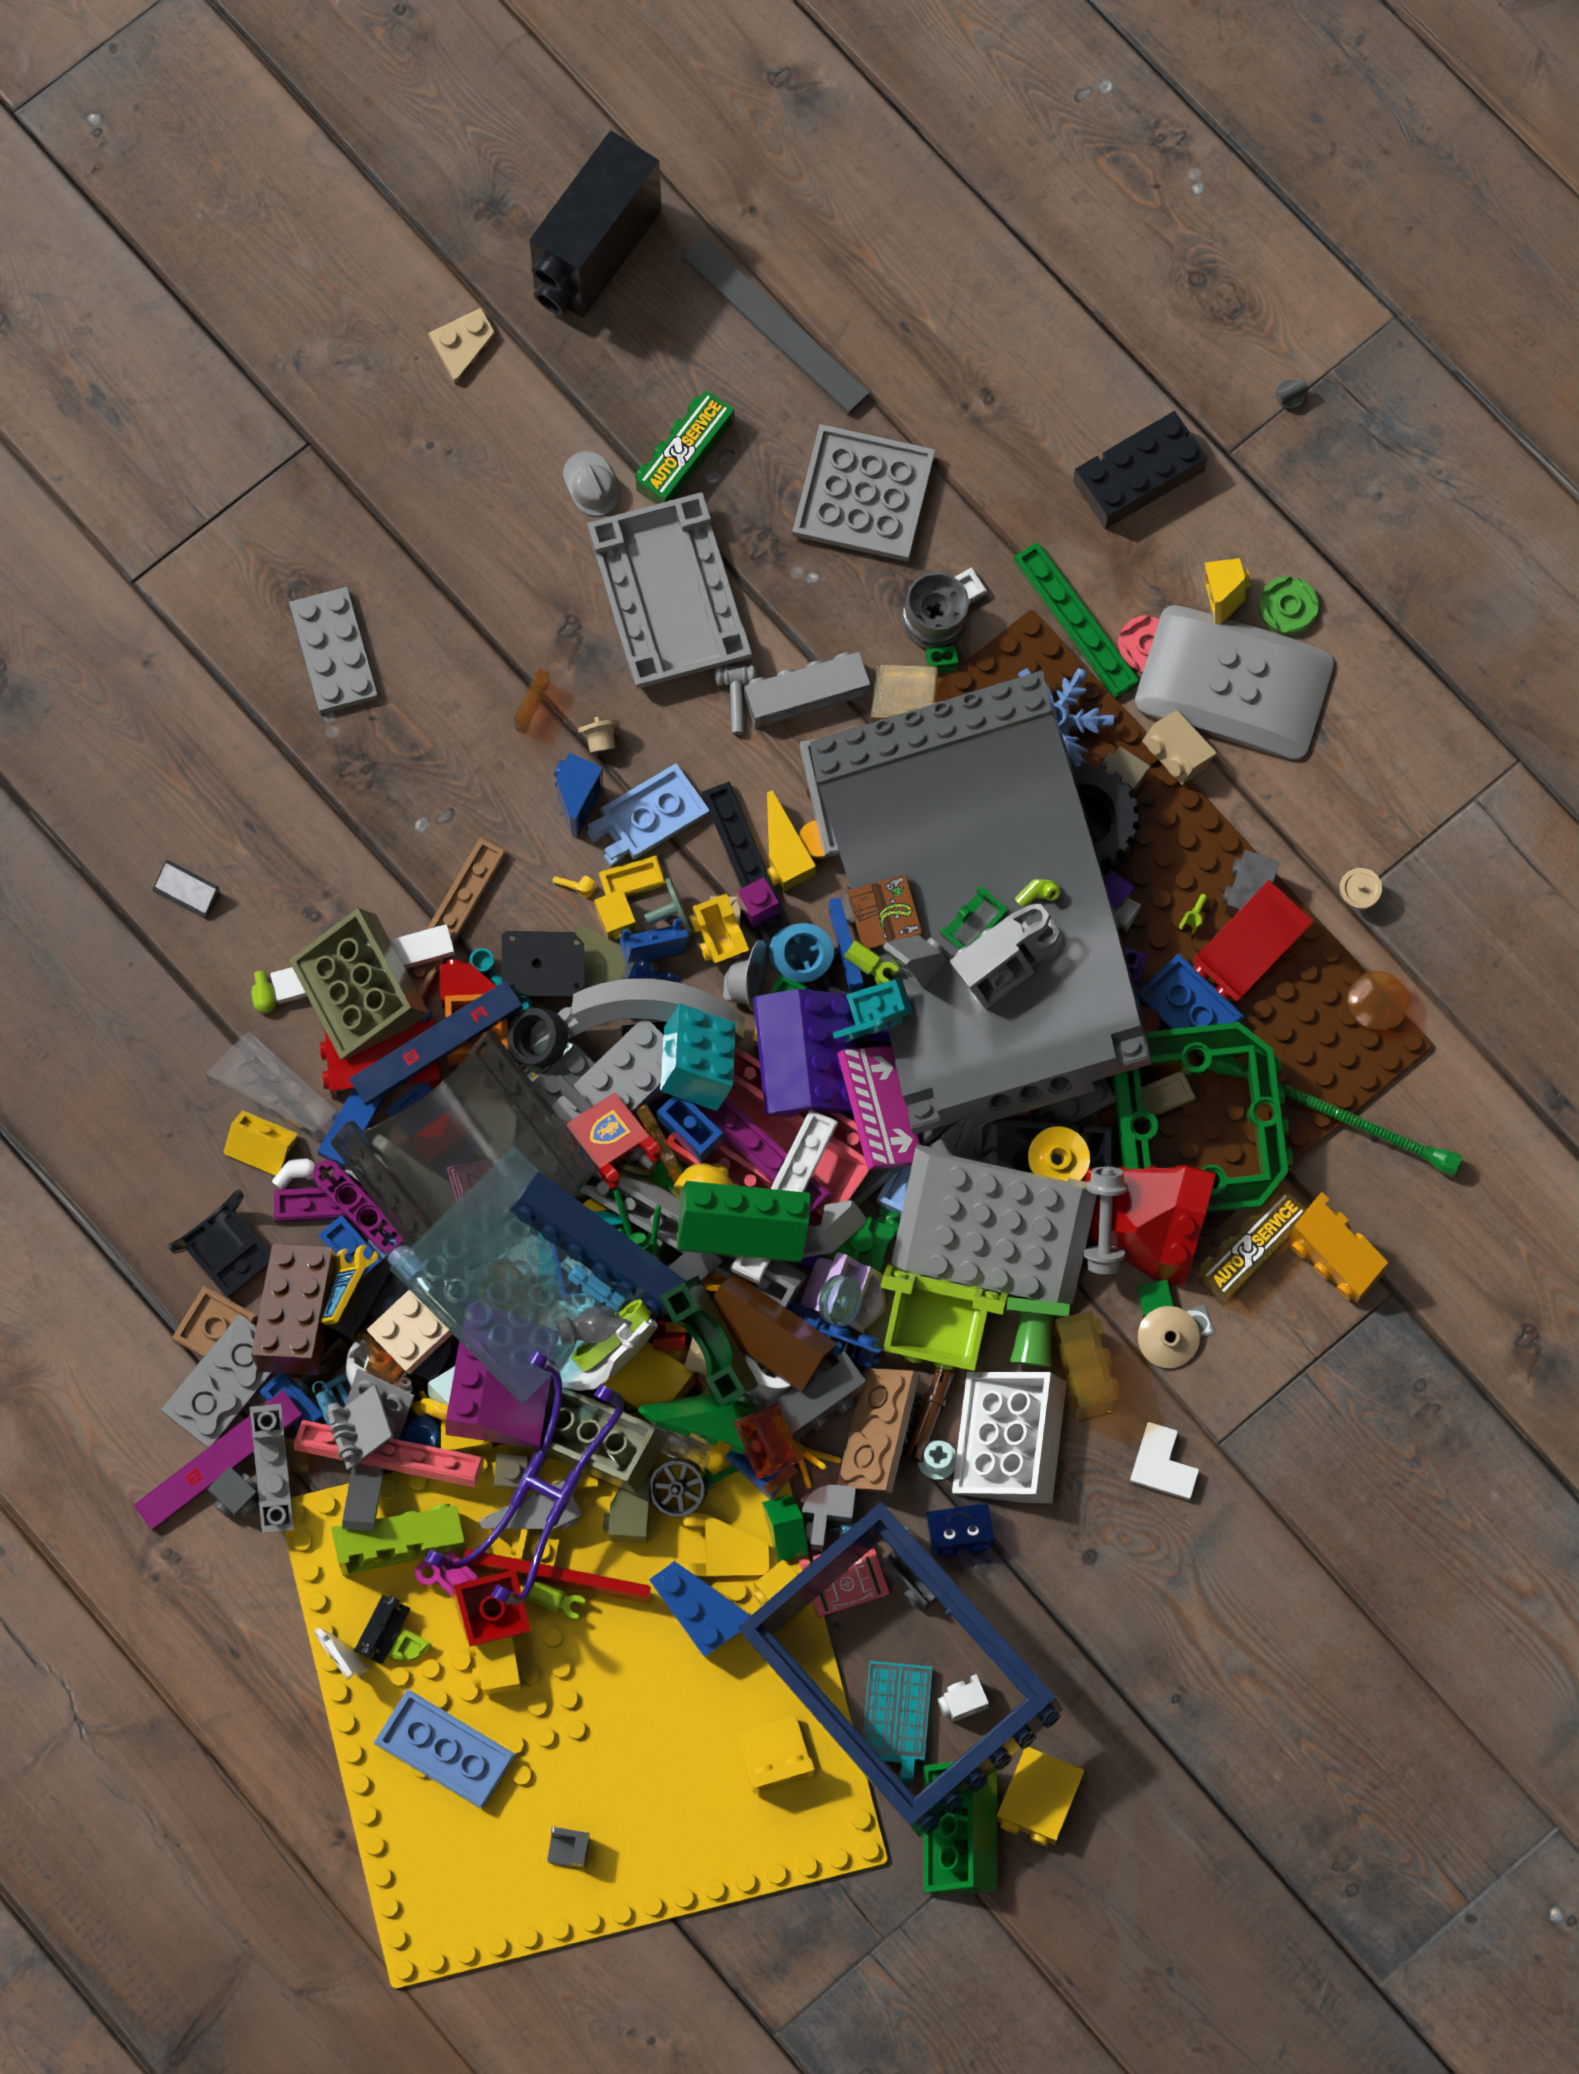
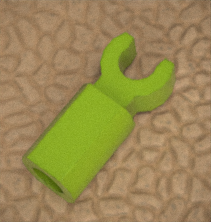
M857 940L853 942L843 957L866 974H872L878 985L889 981L883 976L884 971L894 976L899 970L891 962H882L880 956Z
M536 1581L528 1598L529 1602L552 1611H564L566 1617L573 1621H579L580 1616L570 1610L571 1605L578 1603L584 1606L586 1603L585 1599L579 1595L567 1597L565 1592Z

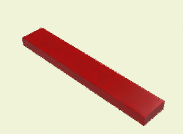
M465 1550L464 1558L475 1550ZM484 1552L467 1567L494 1573L515 1569L517 1577L527 1579L532 1562ZM541 1563L535 1581L644 1603H649L651 1598L650 1585Z

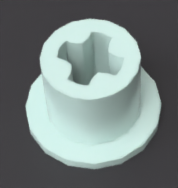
M942 1440L930 1441L925 1449L923 1462H918L920 1471L926 1477L933 1480H943L949 1477L955 1471L957 1456L955 1449L949 1443Z

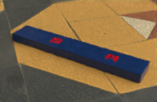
M504 981L349 1079L364 1104L368 1106L523 1009V1006L508 982Z

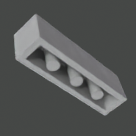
M844 652L827 662L821 660L813 661L807 664L806 668L796 671L794 669H786L779 672L775 677L769 679L759 677L751 680L748 685L744 686V697L755 728L870 695V682L859 652L854 654Z

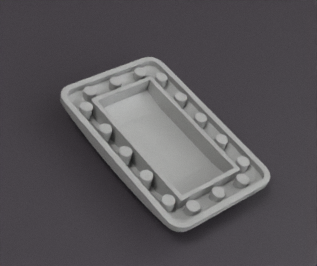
M1172 605L1164 609L1160 616L1135 696V706L1140 713L1159 720L1178 710L1197 732L1295 761L1303 758L1309 749L1334 662L1326 651L1300 641L1231 619H1226L1222 624H1215L1213 614Z

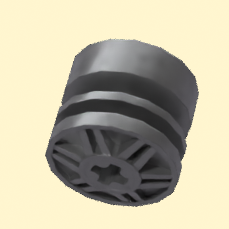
M932 572L920 576L912 583L908 590L901 619L903 630L910 641L926 649L948 647L955 643L962 633L969 606L968 593L961 581L950 574ZM933 614L937 615L935 619L931 618Z

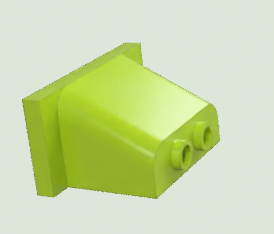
M888 1263L880 1288L896 1292L883 1351L905 1355L904 1359L910 1362L922 1363L923 1360L935 1362L936 1367L951 1370L954 1366L975 1371L987 1314L992 1312L1003 1315L1008 1293L908 1272Z

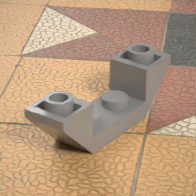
M853 1200L840 1201L824 1206L821 1225L808 1226L802 1258L833 1253L865 1224L866 1217Z
M281 1404L250 1407L262 1533L292 1530L294 1528Z

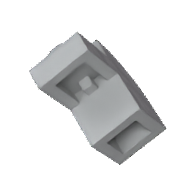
M826 1485L816 1489L808 1496L802 1509V1516L805 1519L814 1520L813 1522H807L806 1541H811L810 1550L823 1552L827 1521L852 1523L856 1487Z

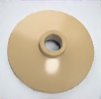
M1164 1306L1154 1309L1145 1316L1139 1326V1348L1144 1357L1158 1367L1176 1368L1184 1365L1195 1355L1199 1346L1200 1334L1197 1323L1189 1313L1178 1307ZM1166 1332H1174L1176 1338L1173 1343H1168L1165 1340Z

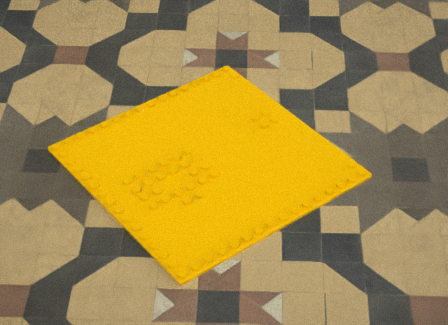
M638 1411L629 1413V1415L650 1423ZM661 1429L660 1432L667 1441L652 1467V1475L662 1464L676 1458L690 1459L698 1463L703 1470L708 1468L715 1475L717 1472L732 1466L725 1459L732 1445L718 1440L715 1446L697 1437L692 1432L687 1437ZM504 1444L492 1447V1449L468 1453L484 1457V1465L475 1488L397 1471L384 1474L376 1519L399 1516L409 1511L432 1510V1507L440 1504H450V1507L457 1506L466 1549L452 1552L461 1560L464 1558L465 1550H476L495 1529L482 1528L479 1523L481 1518L510 1505V1500L516 1491L494 1488L497 1453L528 1456L529 1466L533 1455H535V1452L538 1453V1451L531 1447ZM545 1455L546 1459L552 1458L548 1455ZM683 1465L669 1466L678 1479ZM688 1468L685 1478L690 1481L696 1479L697 1475L692 1469ZM663 1470L658 1478V1482L672 1483ZM739 1471L723 1478L713 1489L708 1491L704 1503L692 1513H706L769 1543V1570L778 1564L762 1507V1502L770 1499ZM598 1478V1489L575 1490L574 1495L582 1510L581 1516L577 1517L579 1522L564 1530L558 1526L552 1529L549 1536L560 1539L555 1566L650 1585V1602L644 1603L539 1582L565 1592L567 1597L572 1595L583 1597L586 1601L584 1606L574 1603L570 1607L573 1613H577L580 1616L579 1621L570 1620L566 1617L564 1611H552L529 1602L527 1598L524 1601L531 1631L513 1636L521 1689L483 1696L482 1687L475 1688L472 1669L478 1668L477 1656L470 1657L469 1645L459 1620L454 1599L437 1583L425 1586L416 1579V1567L419 1563L425 1561V1558L343 1576L338 1564L331 1527L342 1525L349 1483L291 1498L294 1529L284 1530L285 1539L390 1984L394 1989L412 1986L883 1865L887 1862V1854L868 1781L863 1772L752 1647L741 1632L737 1633L706 1657H703L649 1581L650 1578L674 1561L683 1567L687 1563L706 1564L705 1527H684L683 1516H669L661 1512L654 1505L650 1496L647 1543L610 1542L608 1532H603L604 1513H610V1504L620 1487ZM788 1482L772 1499L792 1495L790 1483ZM698 1484L690 1486L689 1490L700 1496L701 1487ZM657 1488L660 1498L664 1500L669 1495L668 1489ZM530 1489V1491H529V1493L527 1494V1496L530 1495V1494H532V1493H534V1492H536V1491L533 1490V1489ZM683 1494L685 1510L697 1503ZM673 1497L666 1505L679 1510L678 1499ZM505 1528L497 1540L485 1552L516 1558V1555H511L514 1536L520 1537L521 1529ZM544 1529L526 1530L532 1534L542 1535ZM809 1556L785 1561L797 1575L802 1572L799 1561L806 1559L808 1565H810ZM427 1567L422 1571L424 1578L428 1579L434 1575V1571L431 1568ZM469 1568L479 1578L498 1574L494 1572ZM762 1576L698 1577L750 1616L762 1607L754 1597L756 1593L754 1583ZM517 1577L522 1592L527 1579ZM382 1595L388 1598L390 1596L395 1597L401 1601V1604L411 1608L392 1647L403 1628L432 1644L430 1649L421 1657L411 1661H397L389 1658L387 1655L381 1665L354 1652ZM811 1601L773 1636L853 1726L825 1617L818 1618L813 1601ZM321 1628L339 1638L359 1657L368 1671L358 1678L355 1675L346 1680L333 1658L328 1656L313 1631ZM407 1689L516 1755L483 1810L374 1745V1741ZM795 1715L808 1756L812 1759L815 1769L814 1776L753 1794L736 1739V1732ZM552 1827L590 1833L585 1869L548 1863L547 1857Z

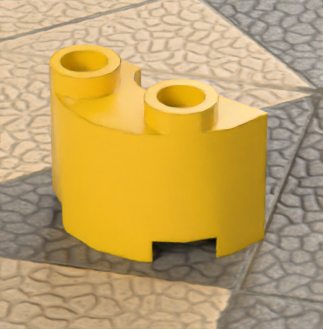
M727 893L693 906L694 914L688 916L694 933L700 932L704 943L700 944V949L705 961L712 959L714 963L749 950L736 921Z

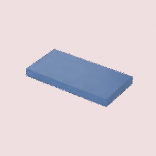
M407 1689L374 1741V1745L481 1810H483L516 1757L513 1752Z

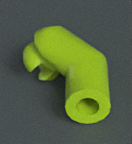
M1034 879L1014 899L1023 908L1030 905L1036 898L1054 901L1060 896V886L1053 880Z

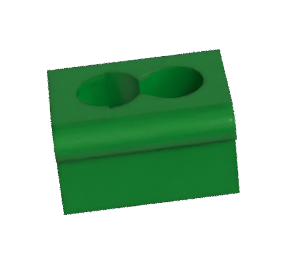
M956 646L926 649L925 656L928 674L951 672L958 669ZM950 657L951 660H945L943 658ZM934 658H940L941 661H940V662H934L933 659H934Z

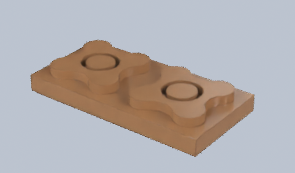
M864 1368L863 1377L866 1383L856 1401L857 1405L855 1406L837 1485L856 1487V1491L892 1494L919 1373L913 1370Z

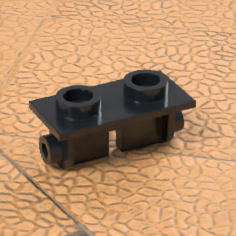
M382 1595L354 1652L382 1665L411 1608L401 1604V1601L395 1597L390 1596L388 1598Z

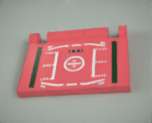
M874 1547L812 1600L818 1618L890 1595ZM820 1555L813 1556V1561ZM806 1559L799 1561L803 1571L808 1566V1562Z

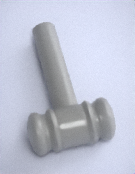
M745 664L737 666L725 665V667L720 666L715 669L716 684L718 686L723 684L726 686L730 685L732 734L734 735L744 733L742 684L745 686L751 680L757 678L756 668L753 664L748 666Z

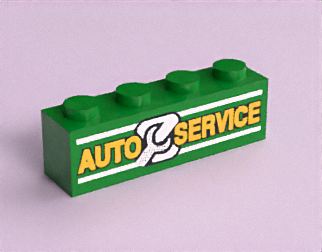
M707 390L703 392L700 398L698 396L693 398L687 408L688 413L682 420L680 418L676 420L671 427L669 438L665 442H659L653 451L652 456L654 457L648 465L644 463L635 475L636 491L655 504L674 500L735 421V409Z

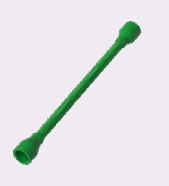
M1234 1057L1212 1059L1208 1070L1217 1074L1233 1075L1237 1078L1240 1076L1248 1080L1245 1064L1237 1061ZM1277 1080L1278 1087H1283L1284 1096H1287V1098L1290 1097L1291 1100L1294 1099L1298 1103L1301 1102L1302 1105H1308L1309 1108L1312 1107L1316 1111L1319 1110L1320 1113H1326L1327 1116L1330 1115L1334 1119L1337 1118L1338 1121L1341 1120L1345 1124L1348 1123L1352 1127L1355 1126L1356 1129L1359 1128V1130L1366 1131L1370 1135L1373 1134L1377 1138L1381 1137V1140H1388V1143L1392 1142L1391 1144H1395V1146L1399 1145V1148H1406V1151L1410 1150L1413 1154L1417 1153V1156L1423 1157V1160L1429 1162L1439 1172L1452 1178L1454 1177L1463 1155L1449 1149H1438L1429 1145L1428 1147L1423 1144L1420 1145L1416 1141L1413 1142L1412 1139L1409 1140V1138L1402 1137L1398 1133L1395 1134L1391 1130L1387 1131V1128H1380V1125L1373 1124V1122L1369 1123V1120L1366 1121V1119L1362 1120V1117L1358 1118L1355 1114L1351 1115V1112H1344V1109L1340 1110L1337 1106L1333 1107V1104H1326V1101L1322 1102L1319 1098L1315 1099L1314 1096H1308V1093L1304 1094L1303 1091H1297L1296 1088L1293 1089V1087L1286 1086L1282 1082L1279 1083Z

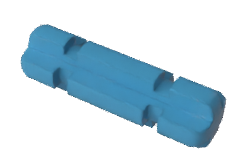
M576 1265L569 1273L568 1280L576 1286L580 1284L584 1292L599 1303L605 1302V1307H612L614 1313H616L622 1307L625 1301L624 1297L616 1291L612 1293V1288L593 1274L587 1275L588 1271Z

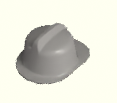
M584 451L571 456L564 465L563 476L574 503L579 510L587 515H606L615 508L620 495L618 483L609 464L602 456L595 452Z
M758 940L752 948L750 957L733 963L726 971L724 977V999L728 1002L748 1004L752 1012H754L753 998L760 996L767 964V949L764 941Z

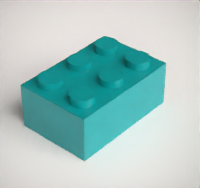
M679 1003L664 1027L660 1091L717 1111L733 1085L736 1023Z

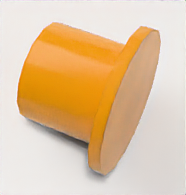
M816 820L808 822L801 829L799 837L812 859H824Z

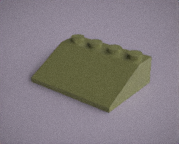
M357 908L289 959L294 972L341 1060H346L406 1031L429 1014L380 920L374 913Z

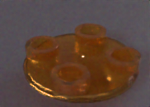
M1372 971L1363 974L1352 984L1348 995V1005L1358 1025L1375 1030H1384L1401 1023L1409 1008V995L1403 982L1393 974L1384 971Z

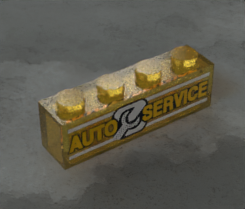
M1284 1188L1278 1194L1272 1192L1262 1204L1264 1209L1257 1216L1253 1213L1250 1214L1240 1225L1243 1230L1236 1237L1233 1235L1227 1237L1219 1247L1221 1252L1214 1259L1209 1256L1199 1266L1198 1270L1201 1273L1198 1276L1197 1282L1223 1306L1289 1241L1294 1225L1307 1210Z

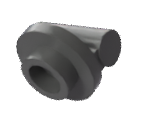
M1304 379L1298 381L1286 380L1278 386L1276 398L1281 406L1295 409L1304 403L1306 390L1308 389Z

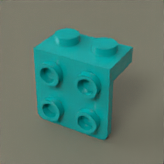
M902 977L847 994L846 997L855 1025L833 1032V1037L835 1039L844 1036L846 1042L865 1034L876 1033L903 1023L902 1017L913 1013Z

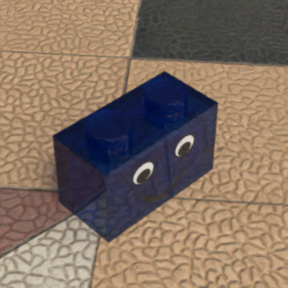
M988 1503L926 1512L925 1520L931 1555L938 1554L939 1558H947L957 1555V1551L969 1549L970 1553H980L987 1551L988 1546H993L994 1534Z

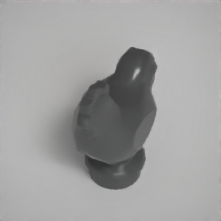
M592 1306L580 1312L573 1320L565 1317V1319L557 1321V1327L562 1345H574L577 1340L586 1343H601L606 1341L611 1335L616 1334L615 1332L624 1323L630 1328L632 1321L615 1318V1313L610 1306H601L599 1308Z

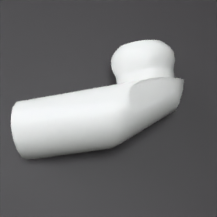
M307 1158L289 1160L272 1182L280 1189L285 1190L293 1178L312 1180L314 1179L313 1170L316 1165Z

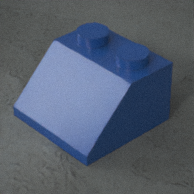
M569 752L565 761H559L554 776L556 777L555 786L557 787L558 799L572 837L577 839L604 788L602 767Z

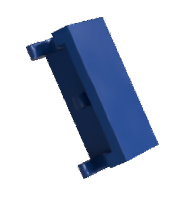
M681 918L674 919L672 926L630 935L629 929L622 930L618 942L627 966L685 954L689 935L686 929L681 930Z

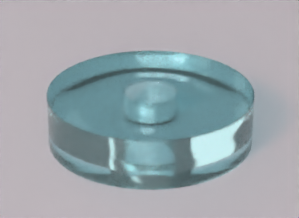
M835 1275L824 1284L819 1297V1311L825 1322L837 1326H846L855 1319L862 1302V1292L859 1283L852 1277Z

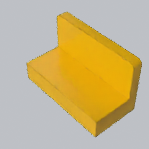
M242 1110L231 1123L223 1153L276 1176L284 1166L286 1155L295 1145L298 1133Z

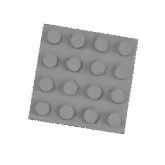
M819 424L792 536L908 562L935 456V449Z

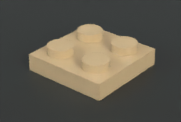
M410 1288L367 1329L372 1337L409 1375L455 1332L414 1288Z

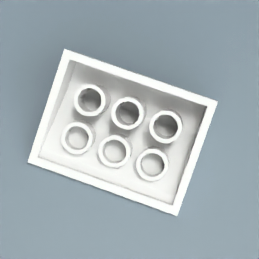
M967 1372L952 1493L955 1495L1020 1503H1052L1067 1382L1051 1372Z

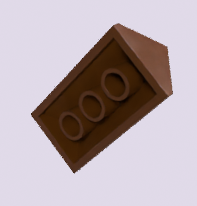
M736 1273L719 1286L712 1298L714 1305L740 1351L801 1393L837 1347L838 1343Z

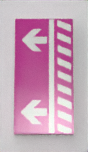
M892 1046L844 1049L837 1054L868 1170L912 1166L916 1145H920L917 1134L913 1135L908 1109L902 1096Z

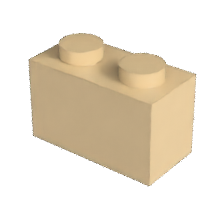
M1178 710L1153 724L1142 740L1149 751L1159 759L1181 785L1206 770L1217 754Z

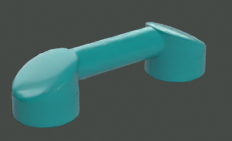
M486 948L474 950L470 955V963L494 985L498 986L501 984L502 976L495 969V960L491 951ZM516 996L523 1009L511 1015V1017L514 1018L522 1010L533 1008L531 999L528 996Z

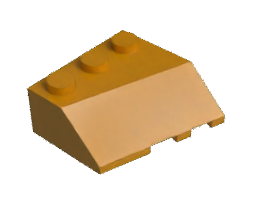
M1321 1192L1294 1225L1289 1242L1292 1244L1290 1247L1297 1256L1302 1259L1306 1257L1314 1264L1313 1269L1320 1277L1325 1280L1329 1278L1337 1285L1336 1290L1343 1298L1348 1301L1352 1299L1358 1303L1383 1277L1388 1262L1360 1233L1354 1235L1350 1231L1349 1220L1342 1212H1332L1326 1205L1330 1199Z

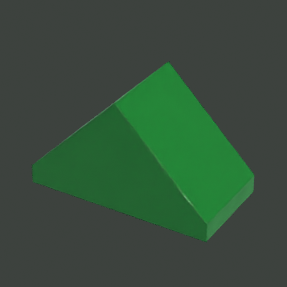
M793 1495L762 1502L777 1562L779 1563L783 1559L788 1561L808 1556L803 1516Z

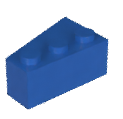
M676 1561L649 1579L703 1657H706L739 1633L738 1627L750 1617L749 1614Z

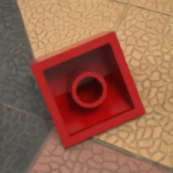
M515 1569L453 1585L452 1593L469 1647L531 1631L524 1602L512 1606L491 1596L497 1584L518 1595L521 1594Z

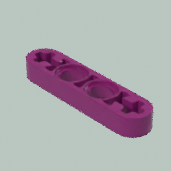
M323 1160L316 1164L313 1170V1178L316 1185L384 1255L389 1254L398 1244L404 1241L400 1229L335 1162ZM323 1169L327 1172L332 1169L334 1170L332 1175L339 1185L333 1193L330 1192V1190L334 1189L333 1184L328 1179L321 1181V1171ZM346 1189H351L357 1194L355 1202L349 1205L343 1204L339 1200L341 1192ZM373 1211L377 1214L378 1220L373 1226H364L360 1222V1217L364 1212ZM383 1223L387 1224L383 1227V1230L388 1236L396 1235V1245L394 1247L390 1244L383 1246L385 1243L384 1238L377 1232Z

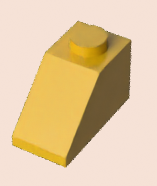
M1240 558L1205 562V587L1215 624H1222L1245 601V588L1250 587V575L1248 569L1243 570Z

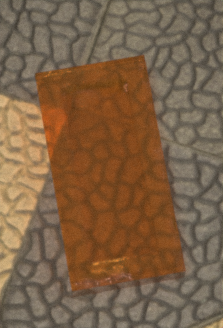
M543 669L537 670L514 718L516 731L523 734L527 733L550 685V674Z

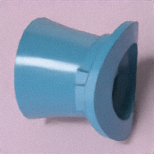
M808 923L792 924L780 929L774 935L769 946V959L773 968L780 975L782 974L795 982H810L819 978L828 970L834 956V947L829 935L820 927Z

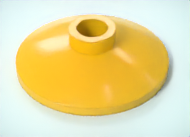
M1051 1127L1043 1130L1034 1138L1029 1148L1028 1160L1033 1174L1068 1181L1069 1178L1081 1180L1088 1170L1090 1153L1086 1142L1077 1132L1066 1127ZM1053 1155L1061 1157L1062 1163L1060 1165L1053 1163Z

